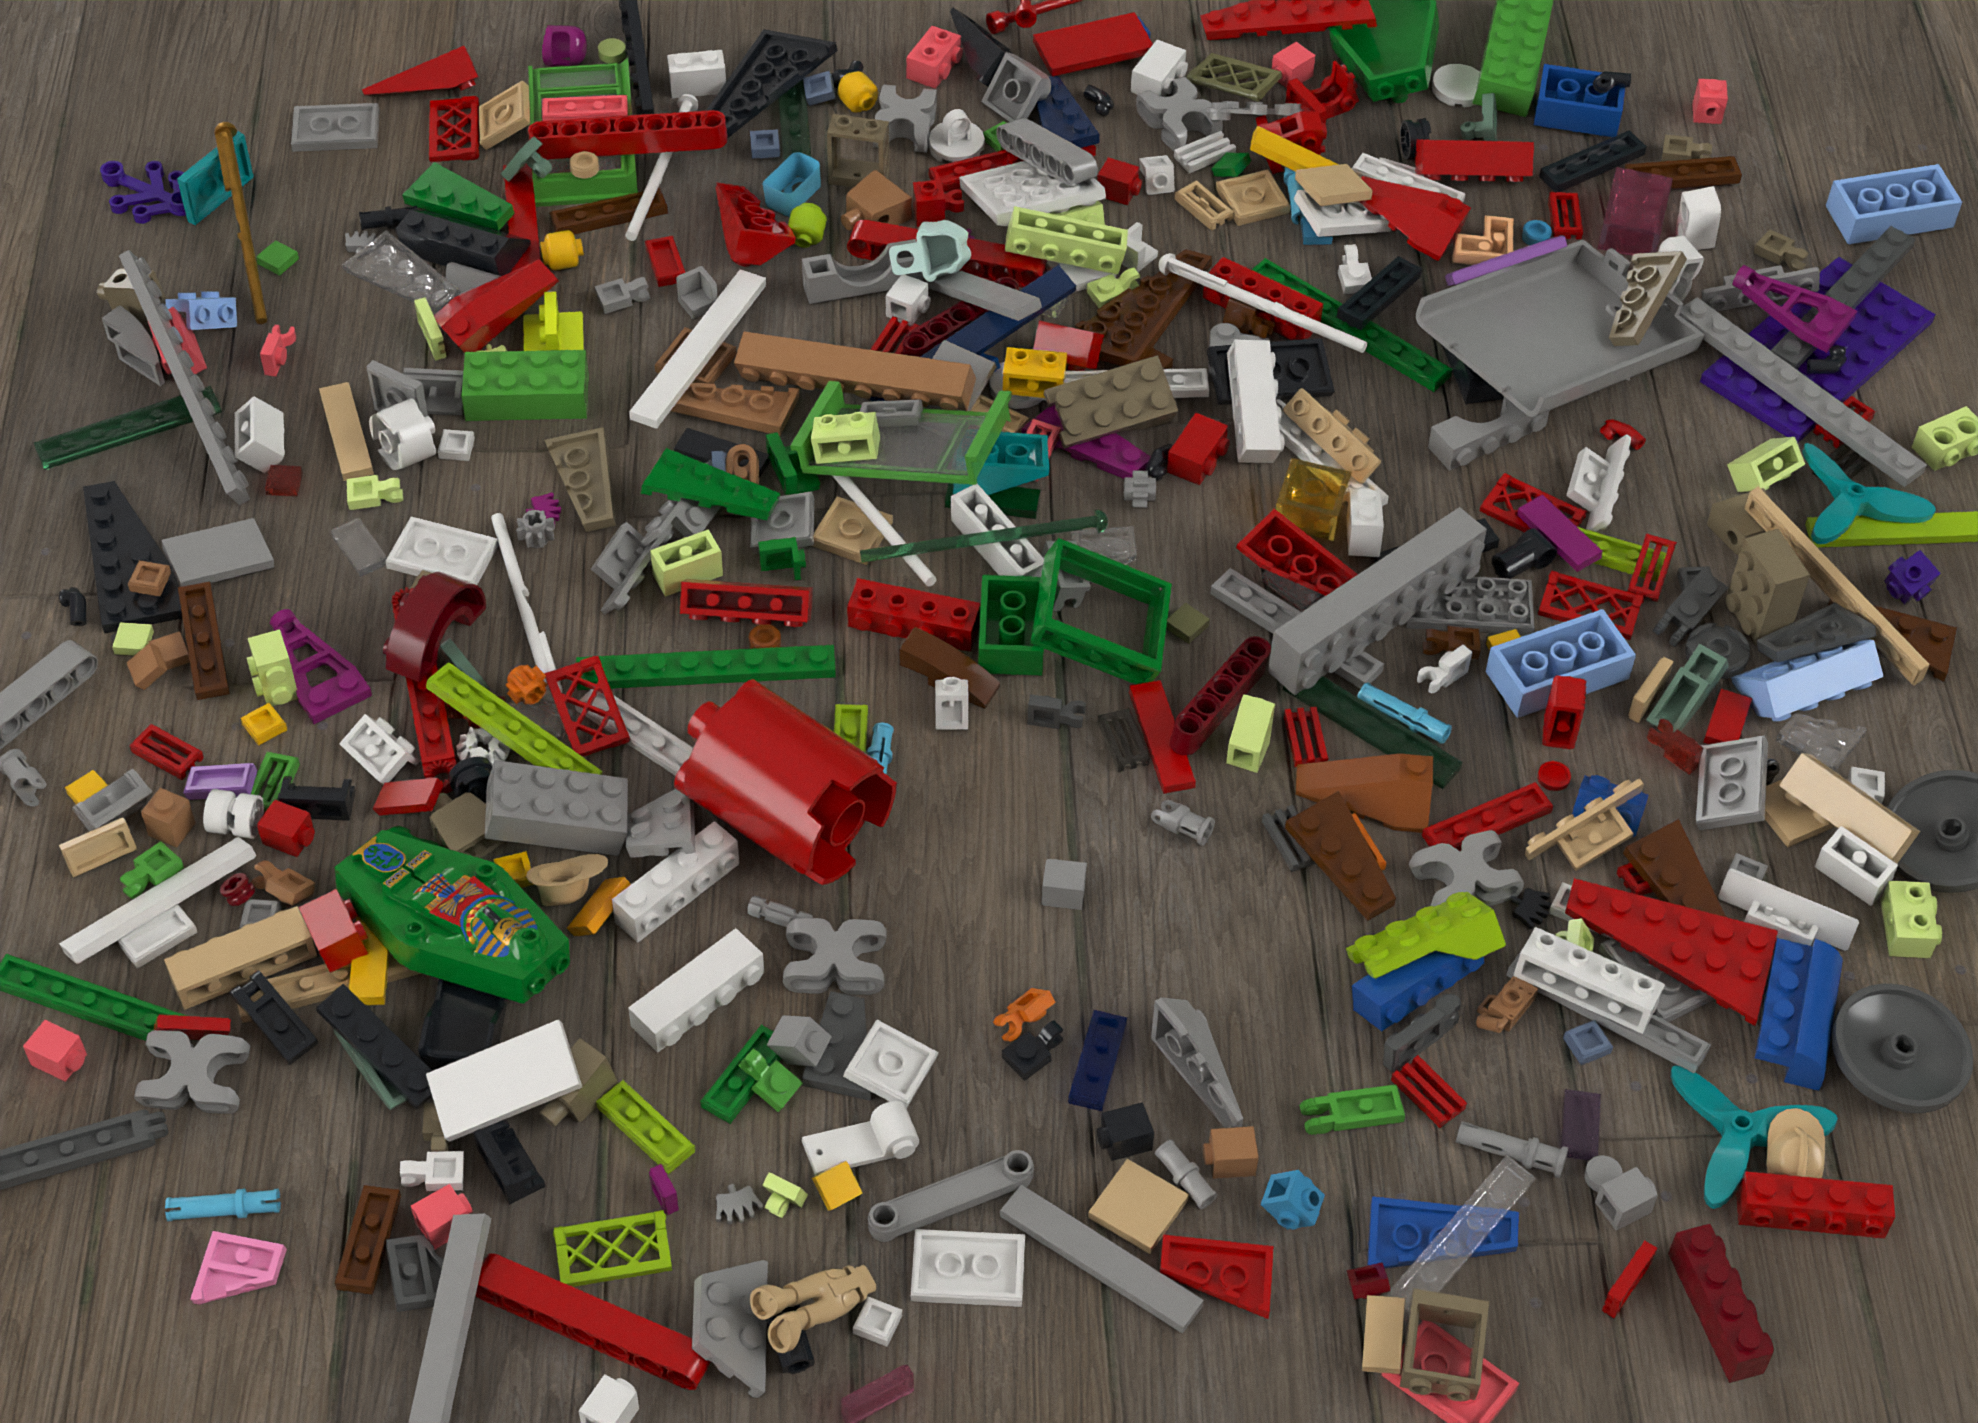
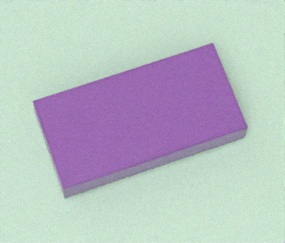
M254 763L191 767L183 793L189 800L207 799L213 789L232 791L236 797L241 793L251 794L257 768Z

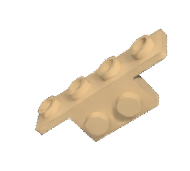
M1303 388L1299 389L1283 408V412L1359 483H1364L1380 465L1381 460L1367 444L1369 438L1358 428L1351 430L1347 426L1350 420L1337 409L1333 413L1327 410Z
M1641 779L1633 783L1630 780H1626L1613 789L1615 794L1605 800L1602 797H1598L1584 807L1586 811L1579 816L1574 817L1571 814L1560 820L1556 824V830L1547 835L1545 832L1535 835L1527 842L1529 846L1525 850V856L1528 860H1531L1557 844L1571 866L1577 871L1633 836V832L1616 807L1641 793L1644 783Z

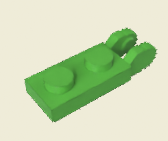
M1397 1085L1328 1093L1327 1096L1303 1100L1299 1105L1301 1114L1306 1116L1321 1115L1329 1110L1330 1115L1311 1118L1305 1122L1306 1133L1311 1135L1326 1134L1333 1129L1334 1131L1401 1123L1405 1119Z

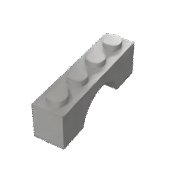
M916 239L887 244L878 258L861 266L842 265L834 260L831 254L803 258V286L809 304L890 290L901 276L895 275L892 271L889 255L890 248L896 245L917 242ZM901 251L898 253L897 263L901 267L907 268L913 264L914 257L911 252ZM922 272L905 274L923 281Z
M1504 397L1501 416L1493 421L1476 423L1454 416L1432 426L1428 448L1450 471L1458 466L1467 465L1473 459L1484 454H1490L1501 446L1514 443L1529 433L1540 431L1547 424L1549 411L1535 417H1530Z

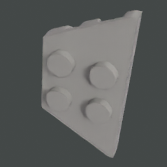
M674 789L628 814L626 848L630 858L648 855L665 856L670 852L668 848L683 847L685 854L695 853L694 801Z
M765 1260L705 1273L694 1280L692 1349L705 1360L713 1362L717 1369L728 1378H731L733 1375L750 1387L747 1393L754 1398H759L765 1393L767 1319L761 1320L755 1316L750 1305V1295L755 1288L767 1285L768 1261Z

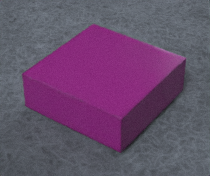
M662 1164L650 1168L651 1189L662 1210L667 1215L678 1211L677 1192Z

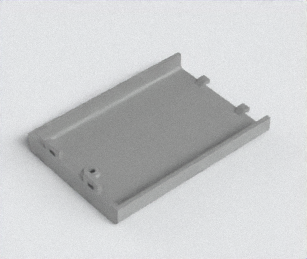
M1584 240L1422 297L1416 311V320L1422 329L1530 417H1535L1698 350L1705 335L1679 315L1683 303L1668 292L1640 344L1614 346L1609 339L1616 311L1622 307L1620 298L1622 291H1626L1628 287L1626 277L1631 262L1613 248L1608 249L1604 256Z

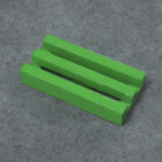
M266 752L256 774L251 792L253 795L260 794L274 761L278 762L262 796L264 813L274 799L278 801L284 776H291L292 783L300 766L298 757Z

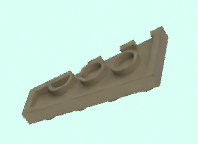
M1683 251L1633 254L1631 261L1634 266L1632 270L1628 271L1626 277L1628 287L1626 291H1622L1620 298L1622 307L1616 311L1609 339L1614 346L1640 344L1687 260Z
M604 427L544 440L585 532L616 526L607 436Z

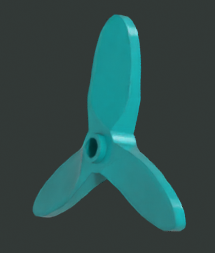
M1805 443L1802 454L1806 462L1827 486L1834 498V501L1820 514L1812 530L1811 537L1816 544H1826L1834 541L1845 533L1854 522L1855 517L1860 515L1881 521L1901 523L1926 522L1934 516L1936 508L1927 499L1887 487H1865L1862 484L1856 483L1823 451L1810 443Z
M1673 1066L1671 1069L1670 1077L1676 1090L1691 1107L1709 1121L1722 1135L1709 1162L1704 1184V1200L1712 1209L1722 1207L1733 1197L1745 1174L1750 1150L1754 1146L1767 1147L1770 1123L1777 1114L1786 1109L1795 1108L1807 1111L1818 1119L1824 1130V1136L1829 1135L1837 1124L1838 1118L1835 1113L1824 1107L1813 1105L1773 1106L1750 1113L1734 1105L1719 1089L1696 1072L1692 1073L1681 1066Z

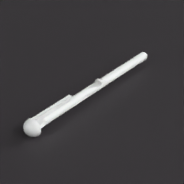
M691 94L680 96L677 101L679 112L697 111L698 100ZM673 152L660 153L625 236L630 241L636 240L659 184L663 180L662 177Z
M1165 254L1159 260V270L1164 275L1173 272L1361 353L1367 347V342L1176 260L1175 254Z
M832 475L925 585H934L937 580L934 574L850 477Z
M496 513L492 515L491 520L535 665L543 673L556 670L544 631L539 633L533 611L527 603L525 596H529V591L524 585L504 517L501 513ZM558 681L557 683H558L559 689H560V691H561V693H562V692H563V688H562V685H561L560 681ZM547 685L545 687L546 693L543 696L542 700L545 702H554L549 687Z

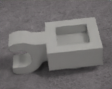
M644 277L637 278L626 284L623 278L594 286L604 314L633 306L632 299L637 302H644L650 299L646 289L648 284Z

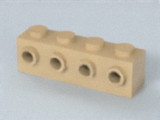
M1801 753L1779 785L1787 791L1784 796L1800 807L1805 804L1814 810L1812 816L1826 826L1832 823L1838 828L1844 827L1896 864L1921 832L1811 754Z
M296 906L288 910L279 911L273 916L254 924H247L239 930L224 936L214 937L208 942L189 950L179 951L173 956L164 959L181 1004L184 1010L228 993L237 985L243 986L251 980L249 976L257 970L267 977L314 958L317 954L312 936Z

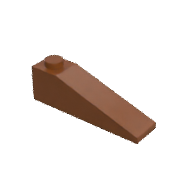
M1391 754L1298 764L1295 795L1318 803L1339 791L1348 809L1356 813L1358 818L1365 819L1367 816L1384 822L1383 827L1392 830L1422 833L1423 829L1428 827L1433 784V756Z

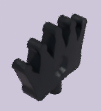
M1526 888L1523 892L1522 900L1514 896L1511 901L1518 905L1512 913L1513 917L1532 930L1535 926L1534 923L1538 925L1542 923L1543 919L1541 917H1548L1549 912L1546 910L1550 908L1551 903L1545 900L1549 899L1550 894Z

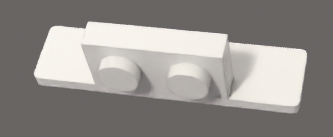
M1627 434L1608 448L1605 460L1587 447L1578 453L1566 496L1590 512L1586 526L1587 530L1593 532L1604 530L1612 521V508L1619 496L1617 490L1619 483L1624 477L1623 468L1625 461L1630 455L1631 437Z
M1732 868L1727 872L1718 895L1720 900L1748 911L1744 922L1778 930L1777 938L1811 946L1815 938L1846 951L1859 925V920Z

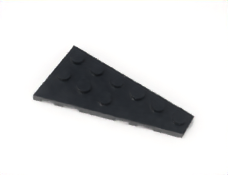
M618 0L619 10H621L622 31L625 35L626 56L628 57L629 66L634 68V73H631L632 88L638 91L639 96L635 97L636 113L642 115L654 114L637 0Z
M763 29L706 111L715 110L724 114L727 138H729L838 51L836 42Z
M115 481L84 486L83 491L104 634L118 631L120 622L152 625L183 619L178 587L180 586L172 568ZM139 560L170 566L171 575L161 596L131 592L129 590L128 582Z

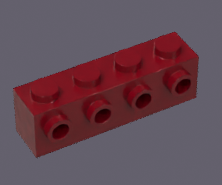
M1711 1224L1676 1232L1668 1255L1729 1383L1764 1374L1774 1352L1773 1343L1768 1333L1762 1331L1757 1321L1756 1307L1750 1299L1747 1300L1741 1288V1277L1737 1269L1731 1267L1726 1257V1248L1722 1238L1719 1235L1716 1236Z

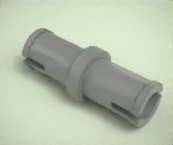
M1173 1140L1166 1141L1155 1151L1156 1157L1162 1161L1174 1176L1173 1182L1177 1187L1182 1186L1196 1202L1199 1209L1206 1208L1217 1198L1218 1194L1213 1191L1199 1174L1200 1168L1195 1162L1190 1163Z

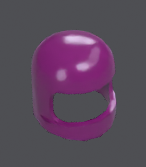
M547 25L542 45V58L545 66H576L581 64L587 53V39L583 30L571 25Z

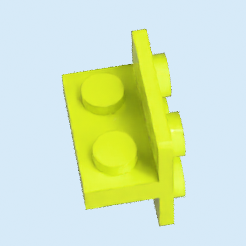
M556 291L544 292V304L539 305V314H526L523 316L524 351L584 350L583 313L580 311L559 313Z

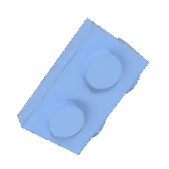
M219 291L201 292V297L197 298L196 293L186 292L178 293V299H165L168 309L174 306L178 312H186V326L188 330L233 328L237 326L236 297H219Z

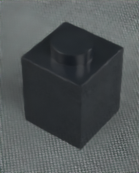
M1143 1102L1102 1113L1101 1126L1096 1129L1101 1149L1107 1148L1111 1161L1152 1151L1154 1130Z

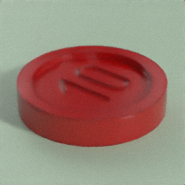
M1548 761L1540 766L1537 779L1545 789L1561 791L1568 787L1571 780V772L1563 763Z

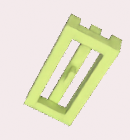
M426 297L414 300L418 323L435 361L446 358L443 335Z

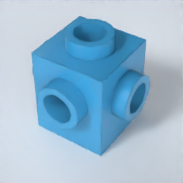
M1299 1170L1272 1174L1261 1206L1277 1220L1279 1225L1287 1230H1294L1315 1225L1325 1194L1313 1184L1311 1179L1304 1176Z

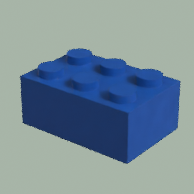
M1544 64L1534 125L1615 137L1617 136L1622 116L1625 87L1615 86L1606 93H1598L1593 87V82L1603 72Z

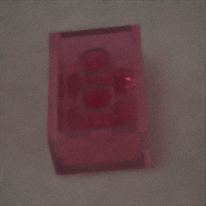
M1616 167L1597 249L1607 251L1613 248L1618 253L1631 256L1637 253H1655L1662 231L1673 178Z

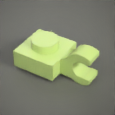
M1135 268L1125 270L1118 279L1113 274L1087 283V293L1098 308H1101L1128 288L1133 290L1138 287L1139 284L1135 279L1140 278V274Z
M378 475L347 479V503L350 510L381 506L380 499H385L392 503L403 501V490L400 489L399 478L379 481Z

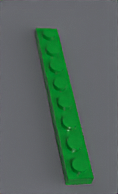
M834 645L599 656L611 689L747 682L751 679L756 681L836 678ZM576 657V663L589 657ZM594 670L583 673L582 679L594 684L598 683ZM577 684V690H591L588 687Z

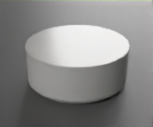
M1599 1155L1593 1157L1588 1162L1584 1178L1592 1190L1599 1192L1601 1184L1623 1174V1171L1615 1159Z

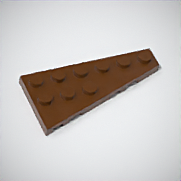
M1185 249L1175 256L1176 260L1205 272L1212 266V256ZM1160 271L1152 277L1147 275L1140 280L1138 287L1133 290L1128 288L1099 308L1096 316L1087 322L1084 320L1080 321L1075 325V328L1104 335L1098 360L1119 366L1144 360L1199 283L1173 272L1164 275Z

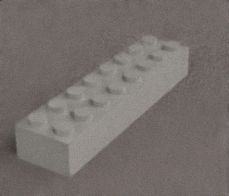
M1457 508L1274 630L1268 672L1294 695L1305 688L1313 687L1319 678L1328 672H1335L1344 661L1352 656L1356 657L1361 654L1365 647L1375 640H1382L1391 629L1397 625H1404L1413 614L1421 609L1425 610L1430 607L1434 600L1441 595L1451 593L1457 584L1466 578H1473L1480 569V559L1485 547L1484 540L1487 529L1462 508Z

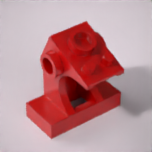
M1333 61L1331 76L1326 77L1318 89H1307L1298 78L1289 80L1285 103H1299L1304 111H1318L1321 123L1325 122L1326 124L1327 119L1352 110L1359 101L1356 93L1358 85L1354 80L1355 75L1352 72L1350 74L1346 72L1348 69L1345 64L1340 66L1336 61Z
M1318 111L1297 112L1269 123L1266 115L1255 118L1256 124L1259 127L1311 150L1318 155L1325 152V145H1321L1327 137L1325 122L1321 123ZM1266 158L1272 174L1284 171L1281 164Z

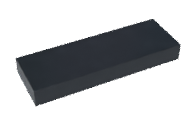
M686 428L675 445L674 451L706 463L709 460L712 461L711 451H723L728 454L731 448L739 444ZM754 449L759 458L760 478L770 463V454ZM742 460L739 466H746L749 460Z

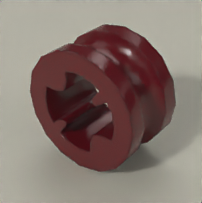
M245 873L231 876L220 887V893L223 897H227V902L230 906L243 904L255 892V886L248 882L249 878Z

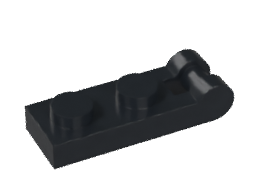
M257 970L249 976L250 981L241 987L237 985L229 993L286 1062L291 1065L318 1044V1040L265 976ZM258 991L263 993V996L255 1002L250 999Z

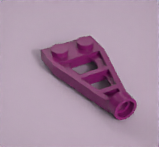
M1746 265L1739 269L1732 283V286L1742 290L1744 295L1798 338L1826 353L1851 324L1857 313V310L1832 297L1760 275ZM1771 291L1787 296L1789 299L1783 306H1779L1768 298L1766 294ZM1802 303L1816 308L1819 312L1811 322H1803L1792 313L1791 309L1795 304Z
M290 609L280 610L272 616L270 625L274 631L280 629L290 659L297 687L298 702L313 724L372 696L371 688L357 668L302 625ZM306 644H309L317 652V654L300 662L297 661L293 653L294 650ZM322 665L329 666L337 673V676L314 687L309 685L306 676L307 672Z

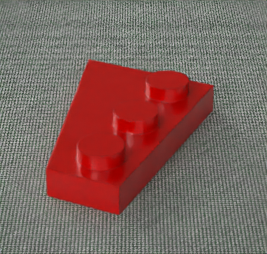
M1163 1234L1160 1273L1179 1283L1269 1319L1274 1246Z

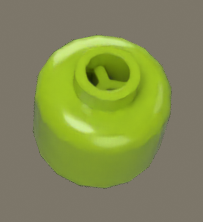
M802 203L791 210L788 226L796 237L795 244L797 246L808 248L822 241L827 218L819 206L813 203Z

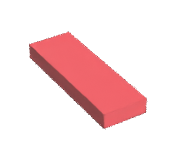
M627 95L542 99L543 121L628 116Z

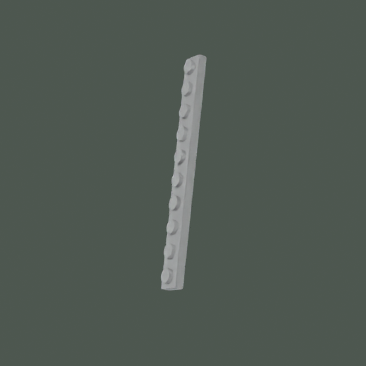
M128 250L119 255V258L223 488L229 497L241 505L250 500L246 491V487L249 484L243 473L236 469L234 463L238 462V460L235 458L232 449L226 446L223 440L227 437L224 429L218 422H215L212 416L216 413L213 405L207 398H204L201 392L205 390L200 378L193 374L191 370L194 363L189 354L182 350L180 346L183 343V339L178 330L170 324V320L173 319L166 305L164 303L161 304L159 300L162 293L157 284L149 278L148 274L151 273V269L143 257L137 258Z
M1696 297L1682 307L1679 315L1704 333L1703 339L1900 485L1905 487L1924 473L1927 464L1701 299Z

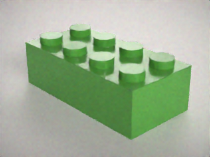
M586 350L465 352L461 394L465 421L587 419L589 372Z

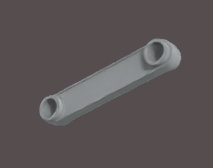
M1011 1151L1003 1157L887 1202L877 1203L868 1214L869 1232L874 1239L888 1242L897 1236L1015 1191L1021 1184L1027 1187L1033 1179V1160L1024 1151ZM1013 1168H1021V1169H1023L1024 1171H1022V1172H1014V1171H1012L1011 1169H1013ZM883 1219L891 1221L889 1224L885 1225L877 1223L879 1220Z

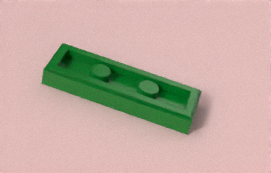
M762 1024L702 1098L700 1101L701 1108L729 1124L732 1123L755 1092L751 1088L757 1082L739 1067L741 1061L752 1049L758 1051L765 1058L769 1067L775 1060L779 1062L782 1059L767 1046L774 1031Z

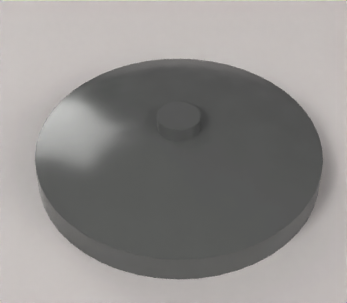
M1944 770L1929 773L1911 781L1899 790L1887 807L1921 831L1897 863V871L1911 882H1929L1931 890L1937 892L1958 893L1978 889V774L1963 770Z
M1891 983L1867 986L1852 994L1834 1018L1831 1030V1043L1840 1069L1855 1088L1882 1106L1905 1113L1933 1112L1952 1103L1970 1080L1973 1071V1051L1965 1029L1946 1006L1918 989Z

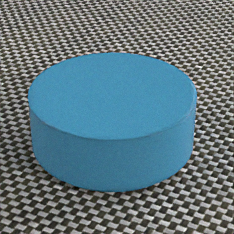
M1540 220L1529 221L1523 227L1522 240L1530 246L1550 239L1551 227Z

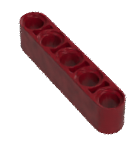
M1002 277L994 281L1006 287L1020 290L1019 283L1013 278ZM965 301L958 302L904 335L903 355L921 357L989 310Z
M1252 636L1244 640L1175 719L1170 737V746L1173 751L1180 755L1194 754L1241 701L1243 695H1246L1263 676L1271 653V645L1266 639Z

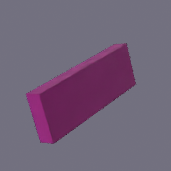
M1541 495L1518 508L1517 516L1531 529L1536 528L1557 549V554L1576 572L1602 558V550L1545 496Z

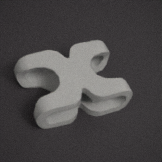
M1180 77L1172 81L1173 89L1170 97L1158 96L1151 90L1137 94L1136 108L1138 114L1148 126L1155 129L1163 128L1161 139L1173 151L1186 145L1187 131H1199L1209 136L1223 130V120L1208 119L1209 112H1206V108L1212 107V103L1205 99H1196L1197 88L1186 77Z
M883 84L879 97L881 108L875 114V119L889 121V142L895 138H907L914 143L915 152L927 153L929 148L930 126L934 124L936 115L937 90L924 88L920 96L914 99H905L896 94L895 85ZM873 142V147L878 148V143Z
M1492 830L1466 836L1462 841L1461 851H1458L1450 844L1441 843L1416 852L1409 862V867L1415 878L1419 880L1437 879L1447 885L1443 889L1438 890L1433 896L1431 906L1434 907L1445 902L1450 895L1457 892H1469L1486 905L1493 906L1509 901L1514 896L1517 897L1524 887V881L1518 871L1514 869L1496 870L1486 864L1497 857L1502 844L1498 834Z
M799 918L789 922L786 928V938L789 945L794 949L808 951L813 954L807 960L790 962L786 966L782 981L789 991L819 994L827 991L833 981L837 983L842 992L850 995H870L882 990L885 979L882 969L877 964L863 962L856 958L862 953L879 951L884 946L887 931L881 922L849 919L843 922L836 932L828 921L821 918Z
M155 1030L148 1033L145 1045L155 1057L171 1060V1066L168 1072L160 1079L142 1080L139 1082L134 1095L136 1101L146 1107L176 1110L183 1107L191 1097L196 1107L202 1112L228 1114L235 1113L238 1110L240 1099L236 1092L230 1087L214 1084V1077L217 1071L225 1065L242 1064L247 1060L250 1045L244 1039L228 1035L208 1034L202 1037L194 1047L189 1037L180 1031Z

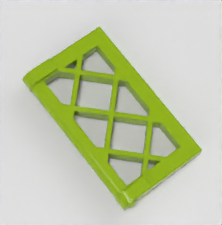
M664 1210L577 1225L554 1227L553 1237L556 1243L560 1282L576 1287L672 1271ZM655 1223L656 1230L648 1238L634 1229V1227ZM624 1229L613 1244L598 1235V1232ZM629 1233L644 1242V1245L634 1257L618 1248ZM587 1235L576 1250L567 1245V1237ZM593 1239L608 1249L597 1263L581 1254ZM649 1247L659 1252L660 1259L639 1262ZM613 1253L629 1262L627 1265L602 1268ZM576 1259L592 1268L590 1271L570 1273V1266Z

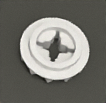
M470 727L467 734L460 735L459 744L456 745L460 761L471 757H484L493 765L494 760L505 761L510 752L508 746L483 728L473 729ZM480 741L483 742L485 745L488 744L489 752H487L486 749H483L482 747H478L477 742Z

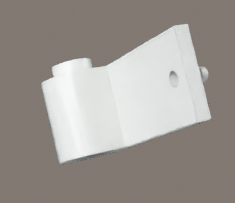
M896 1100L877 1107L868 1122L802 1137V1143L816 1176L842 1161H847L850 1168L895 1157L898 1159L906 1158L914 1153L915 1148L919 1144V1138L905 1104L902 1101Z

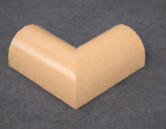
M1485 215L1483 236L1456 233L1452 263L1474 265L1512 252L1514 218Z

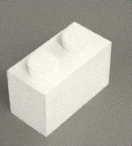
M1156 40L1132 70L1131 92L1140 94L1151 90L1156 95L1162 97L1171 94L1173 89L1172 81L1184 77L1187 72L1188 63L1185 62L1186 50Z
M722 50L667 55L672 99L679 98L683 94H691L693 96L716 95L726 83Z
M254 396L235 412V458L265 473L274 465L279 464L285 455L283 412Z
M1369 488L1350 489L1346 516L1348 555L1380 557L1384 528L1381 491Z
M1842 826L1822 847L1815 868L1870 906L1884 892L1888 881H1892L1898 864Z

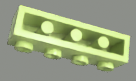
M1014 206L1007 228L1005 251L1118 274L1127 249L1128 230Z

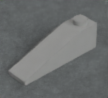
M1162 997L1155 1000L1151 1032L1152 1041L1224 1128L1242 1127L1243 1117L1204 1014L1198 1009L1195 1010L1187 1000Z

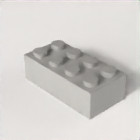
M494 760L487 782L485 839L618 856L627 835L628 778Z

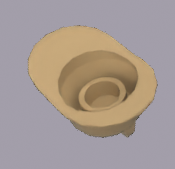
M587 854L560 862L541 864L531 868L527 872L526 878L529 882L537 885L543 905H566L574 903L583 897L588 889L589 878L602 872L608 866V859L600 854Z
M1798 1108L1786 1109L1777 1114L1770 1123L1768 1131L1767 1173L1822 1178L1825 1164V1136L1818 1119L1809 1112Z

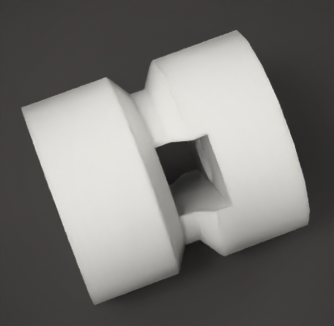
M211 790L204 807L203 823L205 830L210 833L223 835L232 831L233 835L237 837L256 838L259 834L257 823L264 815L263 798L259 795L241 793L236 797L232 791Z

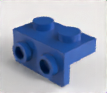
M1585 775L1572 814L1574 817L1585 812L1584 807L1594 799L1602 797L1605 800L1615 794L1613 789L1618 785L1610 783L1607 778L1592 775L1589 777ZM1642 792L1616 807L1633 832L1632 837H1635L1649 796Z

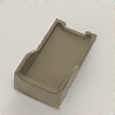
M1158 355L1044 390L1048 407L1055 405L1064 431L1059 433V437L1064 449L1116 432L1143 430L1171 422L1178 412Z

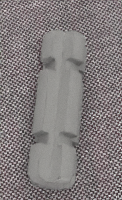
M753 896L747 907L749 915L757 918L765 916L764 920L787 927L789 922L794 919L813 918L812 914L799 911L798 914L796 909L773 901L766 903L767 899Z

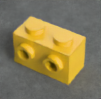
M1007 347L1002 391H1011L1012 395L1045 398V389L1065 384L1067 353Z

